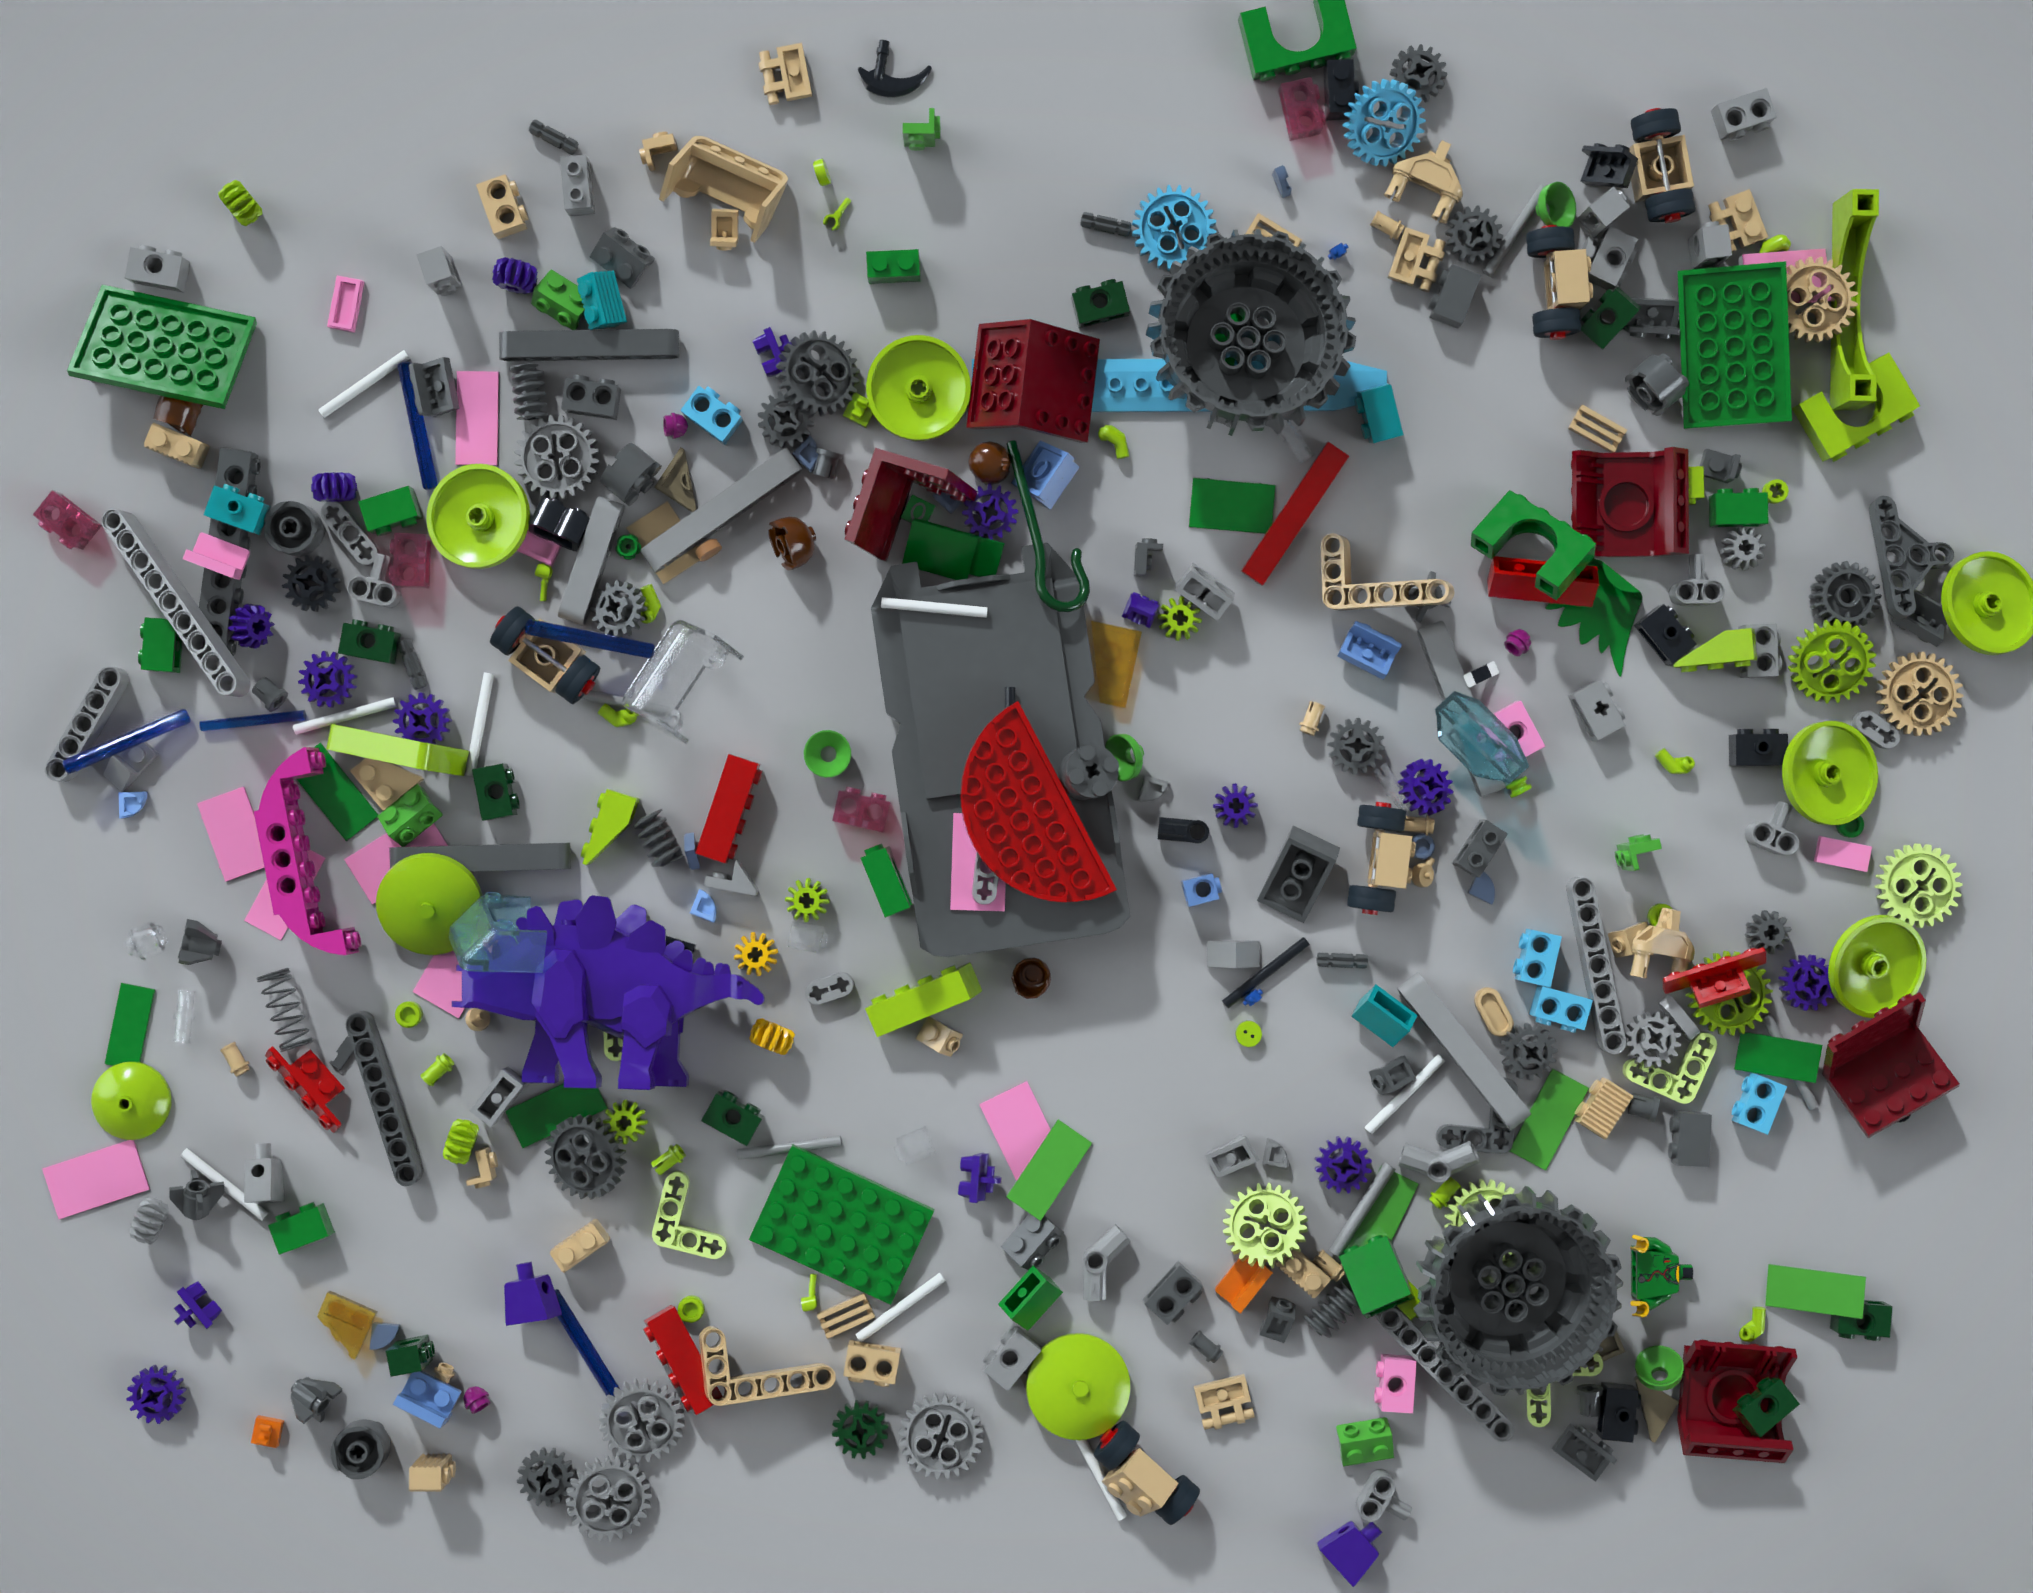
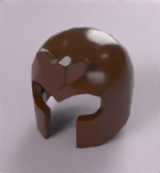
M160 396L153 419L168 423L171 427L183 434L186 432L191 437L203 405Z
M992 441L983 442L977 445L971 452L968 461L969 468L980 482L991 485L999 484L1010 474V471H1008L1011 464L1010 456L1005 447L999 443Z

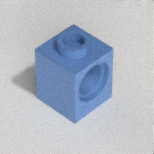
M1212 873L1181 881L1188 907L1219 899L1218 893L1222 892L1219 877L1214 878ZM1200 882H1206L1209 885V893L1203 897L1198 896L1196 893V886Z

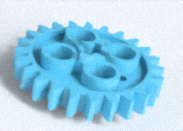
M1382 79L1381 84L1372 81V89L1363 86V95L1354 94L1357 99L1356 104L1348 103L1352 108V112L1344 113L1350 120L1344 123L1343 127L1348 128L1350 131L1345 133L1344 137L1352 139L1347 146L1355 149L1353 154L1357 157L1361 156L1362 161L1366 163L1370 161V164L1377 166L1379 163L1387 167L1388 160L1392 164L1397 163V156L1405 160L1406 150L1414 152L1411 144L1413 142L1420 143L1416 135L1417 133H1424V130L1419 128V124L1426 122V119L1419 117V115L1425 111V108L1418 106L1422 99L1414 97L1416 91L1408 89L1407 84L1401 83L1399 85V81L1394 79L1391 82ZM1379 102V109L1374 113L1373 107ZM1402 107V114L1397 118V111ZM1371 117L1381 121L1404 124V128L1399 129L1384 124L1379 125L1374 122L1364 121V118ZM1372 128V135L1367 139L1366 133ZM1395 133V140L1390 144V137Z
M1167 185L1166 193L1157 188L1156 197L1148 193L1147 199L1149 203L1141 200L1140 207L1143 211L1135 210L1134 215L1139 220L1132 221V226L1139 228L1132 232V236L1140 237L1135 242V247H1144L1140 255L1143 256L1148 253L1150 255L1148 263H1151L1154 259L1158 260V269L1163 263H1166L1167 271H1170L1172 262L1177 261L1182 264L1187 260L1186 255L1191 246L1199 250L1206 248L1207 237L1216 233V230L1210 228L1216 224V220L1209 219L1214 211L1213 209L1205 210L1208 201L1205 200L1200 203L1198 201L1200 193L1192 197L1190 187L1183 193L1181 185H1178L1176 192H1172L1170 185ZM1184 206L1188 214L1182 217L1178 216L1174 212V208ZM1164 207L1169 209L1173 225L1175 227L1179 226L1177 233L1185 247L1184 249H1180L1175 231L1169 230L1171 222L1164 211ZM1160 216L1164 220V224L1159 227L1154 226L1150 222V218ZM1190 229L1194 230L1198 234V238L1192 241L1188 240L1184 232ZM1166 239L1170 240L1174 244V248L1169 251L1164 250L1160 242Z

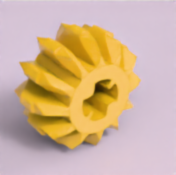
M751 932V942L746 936L741 937L745 946L735 945V949L742 951V954L734 955V959H743L744 962L740 963L738 968L742 969L747 965L749 966L746 971L747 975H751L753 968H755L756 975L761 976L762 966L769 973L771 967L767 962L776 964L778 961L770 957V954H777L779 952L776 948L769 949V946L774 944L775 941L771 939L764 943L765 933H762L759 940H757L756 932ZM754 947H758V951L762 950L763 955L759 957V961H754L755 957H750V952L754 951Z
M760 1018L752 1026L749 1040L751 1043L769 1051L785 1055L793 1045L795 1034L788 1028Z

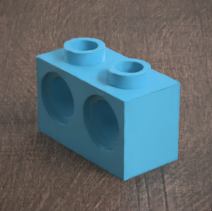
M698 386L680 411L688 419L726 445L743 422L742 417L739 415L741 410L730 402L726 405L718 400L720 395L707 386L704 390ZM703 399L710 402L709 408L704 412L697 411V403ZM728 415L731 417V422L727 427H719L717 425L720 416Z
M1526 929V932L1521 934L1519 940V948H1521L1520 958H1516L1513 966V974H1516L1515 979L1551 988L1562 936ZM1541 937L1544 941V947L1541 951L1536 952L1533 948V942ZM1532 963H1536L1539 969L1534 977H1530L1527 973L1528 966Z
M1537 985L1529 1015L1535 1016V1022L1551 1026L1553 1021L1561 1024L1560 1029L1576 1033L1577 1028L1585 1030L1593 1000ZM1550 999L1553 1002V1009L1549 1013H1544L1542 1004ZM1575 1006L1578 1009V1016L1574 1020H1569L1567 1012L1569 1008Z
M1751 1072L1749 1077L1747 1076L1742 1083L1741 1091L1743 1093L1740 1100L1736 1101L1732 1108V1121L1768 1135L1787 1086ZM1761 1084H1765L1766 1093L1759 1097L1757 1095V1088ZM1755 1108L1757 1111L1756 1118L1749 1121L1747 1118L1748 1111Z

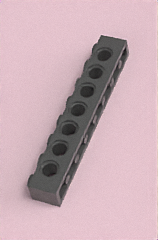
M220 448L215 486L223 488L224 484L240 489L238 494L248 497L249 493L257 495L255 479L261 469V461L258 459L259 455L250 451ZM242 471L243 480L239 484H235V474ZM210 519L208 535L247 550L250 549L251 540L248 537V531L237 528L235 534L229 536L227 534L229 524ZM247 564L240 580L229 577L230 582L225 588H222L220 585V579L224 575L204 567L199 608L214 629L218 626L222 628L221 640L234 656L237 642L231 639L234 631L228 629V627L233 625V621L229 617L236 616L235 609L243 601L244 591L241 589L242 578L246 577ZM224 600L226 609L223 613L219 614L217 612V604Z

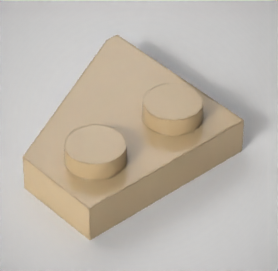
M365 758L350 770L383 811L417 783L419 784L424 780L422 776L407 771L400 766Z

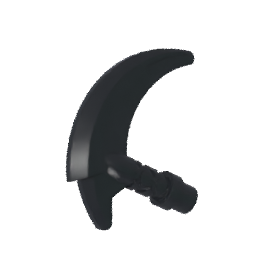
M879 40V46L876 50L875 69L867 71L862 67L858 68L861 78L868 85L866 89L873 94L883 97H900L919 88L929 76L932 67L929 65L919 74L908 78L888 76L885 74V65L887 62L886 58L890 52V42Z

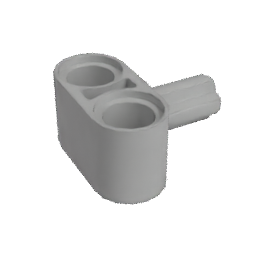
M376 554L370 577L356 576L349 580L347 584L349 595L363 602L387 608L396 607L402 599L401 591L398 587L386 581L391 557L384 554ZM365 582L367 591L364 595L359 596L357 586ZM390 588L393 596L390 601L384 602L382 593L385 589Z
M1702 554L1689 555V579L1675 583L1669 591L1671 601L1680 606L1714 604L1721 601L1725 594L1722 583L1717 580L1705 579L1704 555ZM1681 586L1686 587L1689 592L1686 600L1679 595ZM1707 586L1712 587L1715 592L1713 599H1709L1705 595Z
M1779 801L1770 823L1754 822L1747 826L1745 829L1746 840L1752 845L1778 855H1792L1797 852L1800 844L1798 837L1785 829L1793 806ZM1759 827L1763 828L1765 833L1764 838L1760 841L1755 835ZM1782 837H1786L1789 842L1785 850H1782L1779 844Z
M1382 1469L1373 1471L1356 1500V1507L1365 1521L1375 1522L1379 1520L1385 1510L1402 1520H1406L1411 1514V1506L1393 1497L1396 1487L1387 1471ZM1379 1480H1388V1485L1384 1489L1376 1488ZM1368 1502L1376 1504L1371 1512L1363 1511L1364 1505Z

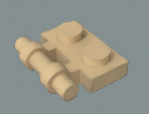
M802 43L776 47L778 58L774 59L770 58L768 50L759 52L761 61L759 62V70L764 76L765 85L763 90L764 95L768 97L769 105L778 104V93L784 91L787 101L812 97ZM775 69L781 70L783 81L775 82L773 73Z
M1750 189L1725 198L1723 200L1726 207L1725 210H1721L1718 201L1708 205L1711 212L1709 216L1711 222L1718 221L1719 225L1727 224L1725 219L1730 218L1734 228L1733 232L1729 231L1732 252L1737 250L1734 240L1738 239L1742 249L1768 238Z
M1405 227L1387 278L1413 286L1417 277L1422 280L1420 290L1429 292L1432 283L1436 282L1438 276L1436 271L1439 262L1443 261L1445 255L1443 250L1446 242L1436 239L1434 247L1428 246L1427 243L1430 235ZM1423 255L1430 258L1426 269L1419 267Z
M1244 1374L1194 1386L1200 1414L1211 1412L1210 1418L1202 1419L1204 1430L1210 1428L1217 1430L1221 1429L1222 1425L1234 1422L1241 1424L1245 1423L1246 1419L1255 1418L1252 1407L1242 1410L1241 1404L1251 1402ZM1233 1406L1234 1412L1219 1415L1218 1409Z

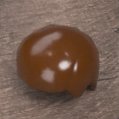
M1035 957L1025 958L1016 964L1011 977L1015 992L1026 999L1038 998L1047 991L1051 983V973L1047 964Z

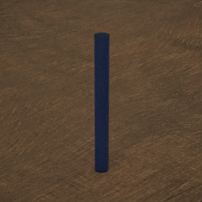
M305 710L206 720L200 721L199 727L201 731L304 721L306 720Z

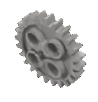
M561 414L558 421H555L554 417L549 415L547 423L540 417V426L536 427L530 423L531 433L522 431L526 437L525 441L517 440V443L522 446V450H515L514 453L521 456V459L514 463L517 466L523 467L517 473L520 476L527 475L523 483L525 485L533 483L531 491L536 492L541 488L540 496L543 498L548 492H550L551 499H556L557 493H559L561 498L566 500L567 492L576 497L575 489L579 488L583 492L586 491L583 483L592 484L593 482L588 476L590 474H598L592 468L593 465L600 464V461L594 458L595 455L600 453V450L592 448L597 443V440H588L592 432L590 430L582 432L584 428L582 422L574 426L575 419L573 417H570L567 423ZM554 434L557 436V451L563 455V457L559 458V465L563 476L562 480L558 479V464L552 459V457L556 456L552 440ZM568 436L574 437V445L569 449H564L562 446L563 440ZM542 440H547L549 443L548 449L543 453L537 452V444ZM571 462H577L578 471L573 475L567 474V465ZM551 466L552 475L546 479L541 478L542 468Z
M635 1378L631 1387L626 1381L623 1382V1390L615 1387L614 1396L607 1395L606 1402L608 1404H602L601 1411L604 1413H601L599 1416V1421L603 1422L600 1424L599 1430L605 1432L602 1440H610L608 1449L617 1447L616 1456L625 1452L626 1460H629L634 1455L636 1456L637 1463H639L641 1456H645L647 1462H650L652 1454L660 1459L661 1450L669 1454L670 1445L677 1446L678 1439L676 1437H682L681 1428L685 1425V1420L682 1419L684 1417V1409H679L681 1407V1400L674 1401L676 1392L673 1391L667 1394L668 1385H664L660 1389L658 1388V1380L651 1386L648 1384L647 1378L644 1379L643 1385H639L638 1380ZM632 1401L636 1402L638 1406V1411L635 1408V1406L631 1403ZM645 1401H652L655 1405L652 1407H646L642 1403ZM625 1411L630 1413L631 1416L623 1418L619 1416V1413ZM657 1423H662L666 1427L663 1429H656L653 1425ZM646 1430H647V1432H649L650 1436H651L653 1439L650 1440V1439L648 1438V1436H647V1434H646ZM639 1434L642 1438L633 1440L629 1436Z
M933 1393V1401H929L926 1396H923L922 1406L915 1401L914 1408L916 1411L914 1412L909 1409L906 1411L910 1420L902 1419L901 1424L906 1428L899 1429V1435L906 1438L899 1441V1446H907L902 1451V1455H911L908 1465L916 1462V1472L924 1468L926 1469L925 1477H928L931 1472H935L936 1480L939 1479L940 1473H944L946 1479H949L951 1471L958 1477L960 1476V1467L966 1471L969 1470L967 1461L976 1462V1457L973 1453H981V1448L976 1444L983 1443V1437L977 1435L983 1432V1427L975 1426L980 1422V1416L972 1417L975 1408L972 1407L966 1410V1400L958 1404L957 1395L950 1401L948 1400L947 1393H944L942 1399H938L937 1394ZM930 1414H937L941 1421L933 1425L928 1423L926 1418ZM949 1414L951 1419L946 1427L945 1437L941 1440L937 1456L933 1458L931 1455L937 1444V1435L941 1433L945 1418ZM955 1423H961L964 1425L965 1430L960 1434H956L951 1430V1427ZM925 1438L930 1440L932 1445L928 1449H922L918 1446L917 1442ZM945 1448H952L956 1454L952 1458H946L942 1455V1451Z
M606 1455L602 1463L596 1457L594 1466L586 1462L585 1472L579 1469L576 1470L579 1479H570V1483L574 1488L566 1489L567 1495L570 1496L565 1499L566 1506H571L567 1509L568 1516H573L571 1519L572 1524H579L578 1529L580 1533L588 1529V1538L597 1533L598 1541H601L604 1535H607L609 1541H612L613 1534L616 1533L622 1539V1531L624 1530L632 1534L631 1525L634 1524L640 1527L639 1517L647 1518V1513L644 1509L651 1508L650 1501L647 1499L651 1498L652 1494L650 1490H646L650 1487L649 1480H644L646 1478L645 1472L638 1473L639 1466L637 1463L630 1467V1460L620 1463L619 1456L615 1457L614 1462H610L609 1456ZM597 1480L605 1481V1484L601 1487L593 1486V1483ZM622 1484L631 1485L627 1491L618 1490ZM609 1495H613V1497L609 1498V1501L604 1500L608 1499ZM591 1505L599 1506V1509L595 1512L587 1511V1508ZM617 1509L625 1510L621 1516L612 1515Z

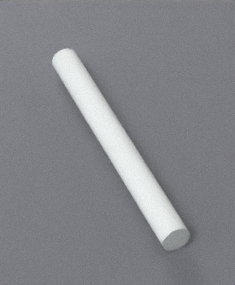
M403 350L318 409L319 412L326 418L410 359L409 355Z
M884 597L881 600V608L987 618L988 607Z
M485 672L465 775L473 776L472 769L477 768L494 674Z
M395 697L298 723L293 725L295 734L298 735L330 726L331 724L397 707V701Z
M1437 1054L1415 1076L1416 1079L1408 1083L1365 1126V1129L1370 1134H1373L1445 1060Z
M188 1148L180 1155V1157L213 1183L224 1182V1191L261 1221L268 1216L269 1212L259 1204L244 1203V1193Z
M938 1273L856 1333L859 1341L862 1343L944 1283L946 1280L943 1275Z
M1075 1440L1117 1520L1124 1519L1127 1514L1119 1499L1111 1495L1107 1490V1486L1102 1483L1106 1475L1098 1460L1094 1457V1452L1088 1441Z

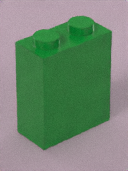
M1378 1235L1368 1240V1244L1362 1247L1358 1245L1349 1247L1344 1250L1345 1254L1339 1256L1361 1312L1367 1319L1415 1299L1392 1241L1387 1236Z

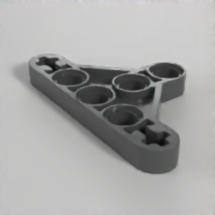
M1880 496L1870 504L1869 515L1888 611L1893 618L1903 620L1915 612L1914 590L1930 569L1944 568L1952 562L1954 551L1946 543H1929L1899 519L1897 506L1892 498ZM1883 527L1892 531V539H1888L1883 535ZM1935 550H1940L1945 554V561H1940L1936 558ZM1911 551H1917L1921 555L1922 561H1914L1911 557ZM1887 552H1893L1897 556L1898 562L1896 564L1888 560ZM1892 576L1901 579L1902 588H1897L1893 585ZM1900 603L1901 606H1905L1906 610H1904L1902 607H1898V604Z

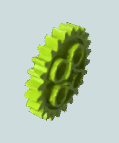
M1835 619L1833 626L1827 620H1824L1822 628L1814 623L1813 632L1804 629L1806 637H1796L1800 645L1791 646L1796 655L1788 656V659L1795 663L1788 666L1790 672H1794L1790 677L1793 682H1798L1796 687L1799 691L1804 689L1803 693L1806 697L1813 694V699L1817 702L1823 697L1825 703H1829L1831 697L1839 703L1841 695H1844L1849 700V692L1852 690L1859 694L1857 686L1859 684L1867 686L1868 684L1864 678L1873 677L1868 668L1876 667V664L1869 660L1876 657V653L1869 650L1874 645L1871 641H1866L1868 635L1865 632L1860 633L1861 629L1857 625L1851 629L1849 621H1846L1841 627V622L1838 619ZM1840 639L1837 647L1829 648L1831 641ZM1812 656H1819L1815 664L1808 665V660ZM1831 658L1836 661L1832 665L1828 662ZM1856 658L1853 666L1845 667L1848 659ZM1835 675L1832 682L1824 683L1826 676Z
M1723 951L1722 957L1731 956L1729 951ZM1734 951L1732 956L1739 955L1740 952ZM1713 953V961L1707 957H1704L1703 960L1705 964H1710L1718 961L1721 956L1718 953ZM1757 967L1743 971L1752 994L1751 1000L1746 1004L1743 1002L1742 996L1699 1009L1693 992L1685 994L1686 997L1693 998V1001L1687 1006L1697 1009L1692 1016L1695 1018L1702 1016L1699 1024L1704 1026L1709 1023L1708 1030L1713 1032L1717 1028L1720 1035H1724L1726 1029L1731 1036L1735 1035L1736 1029L1739 1033L1744 1034L1745 1026L1754 1029L1753 1020L1763 1021L1759 1015L1760 1012H1769L1763 1007L1764 1003H1772L1770 999L1766 998V994L1772 993L1773 990L1765 988V985L1771 982V980L1762 978L1766 970H1756ZM1736 1003L1742 1008L1741 1013L1738 1012ZM1727 1004L1730 1007V1013L1727 1017L1723 1018L1720 1010Z

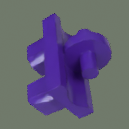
M771 327L764 329L765 334L752 341L758 355L772 350L775 358L762 363L768 378L782 372V370L776 368V364L784 362L778 356L780 353L786 352L783 347L787 343L791 344L785 334L779 337L782 343L779 347Z
M988 1153L961 1157L960 1169L961 1171L971 1172V1181H960L958 1195L969 1198L971 1203L985 1201L986 1192L993 1193L994 1184L1001 1183L1002 1177L994 1176L995 1166H988Z
M199 1281L188 1286L186 1289L182 1287L177 1291V1294L190 1309L186 1311L181 1304L174 1308L179 1314V1317L174 1321L176 1325L184 1321L189 1328H192L197 1324L191 1317L194 1313L204 1327L208 1329L213 1325L212 1321L222 1312L214 1300L203 1309L195 1302L207 1293Z

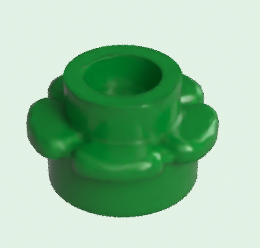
M622 535L618 538L615 549L619 556H623L626 560H631L635 558L636 554L640 553L641 544L635 535ZM626 545H631V548L626 549Z

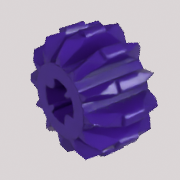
M504 257L497 259L492 271V280L496 286L517 294L532 293L538 279V272L534 266L514 258Z
M325 472L318 473L312 477L311 492H313V499L319 502H344L356 498L357 483L355 476L350 473Z
M245 604L243 608H236V616L229 617L233 621V625L228 627V629L234 631L231 639L238 641V645L241 647L253 649L259 648L260 645L268 644L267 636L271 637L274 635L270 631V627L275 624L269 621L272 614L265 612V607L261 605Z
M1236 783L1232 784V793L1224 786L1222 791L1226 796L1224 797L1221 794L1215 795L1216 799L1222 801L1221 804H1213L1214 809H1222L1221 812L1215 815L1216 818L1219 819L1226 815L1223 825L1227 826L1232 818L1233 827L1238 828L1239 818L1244 825H1247L1248 820L1245 815L1252 818L1255 817L1256 814L1249 811V807L1256 808L1258 804L1249 803L1248 801L1255 797L1254 793H1250L1247 796L1244 795L1247 791V786H1243L1239 793ZM1233 798H1236V801L1242 804L1241 809H1237L1238 813H1234V810L1229 808V802L1233 803Z

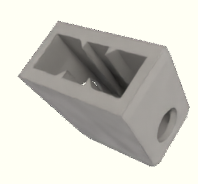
M271 1143L255 1144V1159L245 1161L244 1203L285 1202L281 1159L271 1158Z

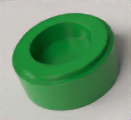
M1859 816L1848 823L1836 825V829L1843 837H1857L1864 829V820Z

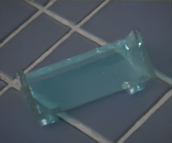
M486 892L484 896L478 898L450 926L449 939L460 968L480 972L543 973L547 931L519 930L516 925L518 918L525 917L527 919V910L530 908L531 902L530 896H508L497 892Z

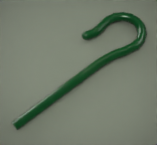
M1009 441L1006 445L1035 553L1036 591L1040 599L1048 607L1058 612L1078 610L1086 603L1090 593L1089 580L1081 562L1082 551L1079 548H1075L1071 553L1072 569L1079 583L1078 596L1069 602L1055 599L1046 588L1045 549L1017 441Z

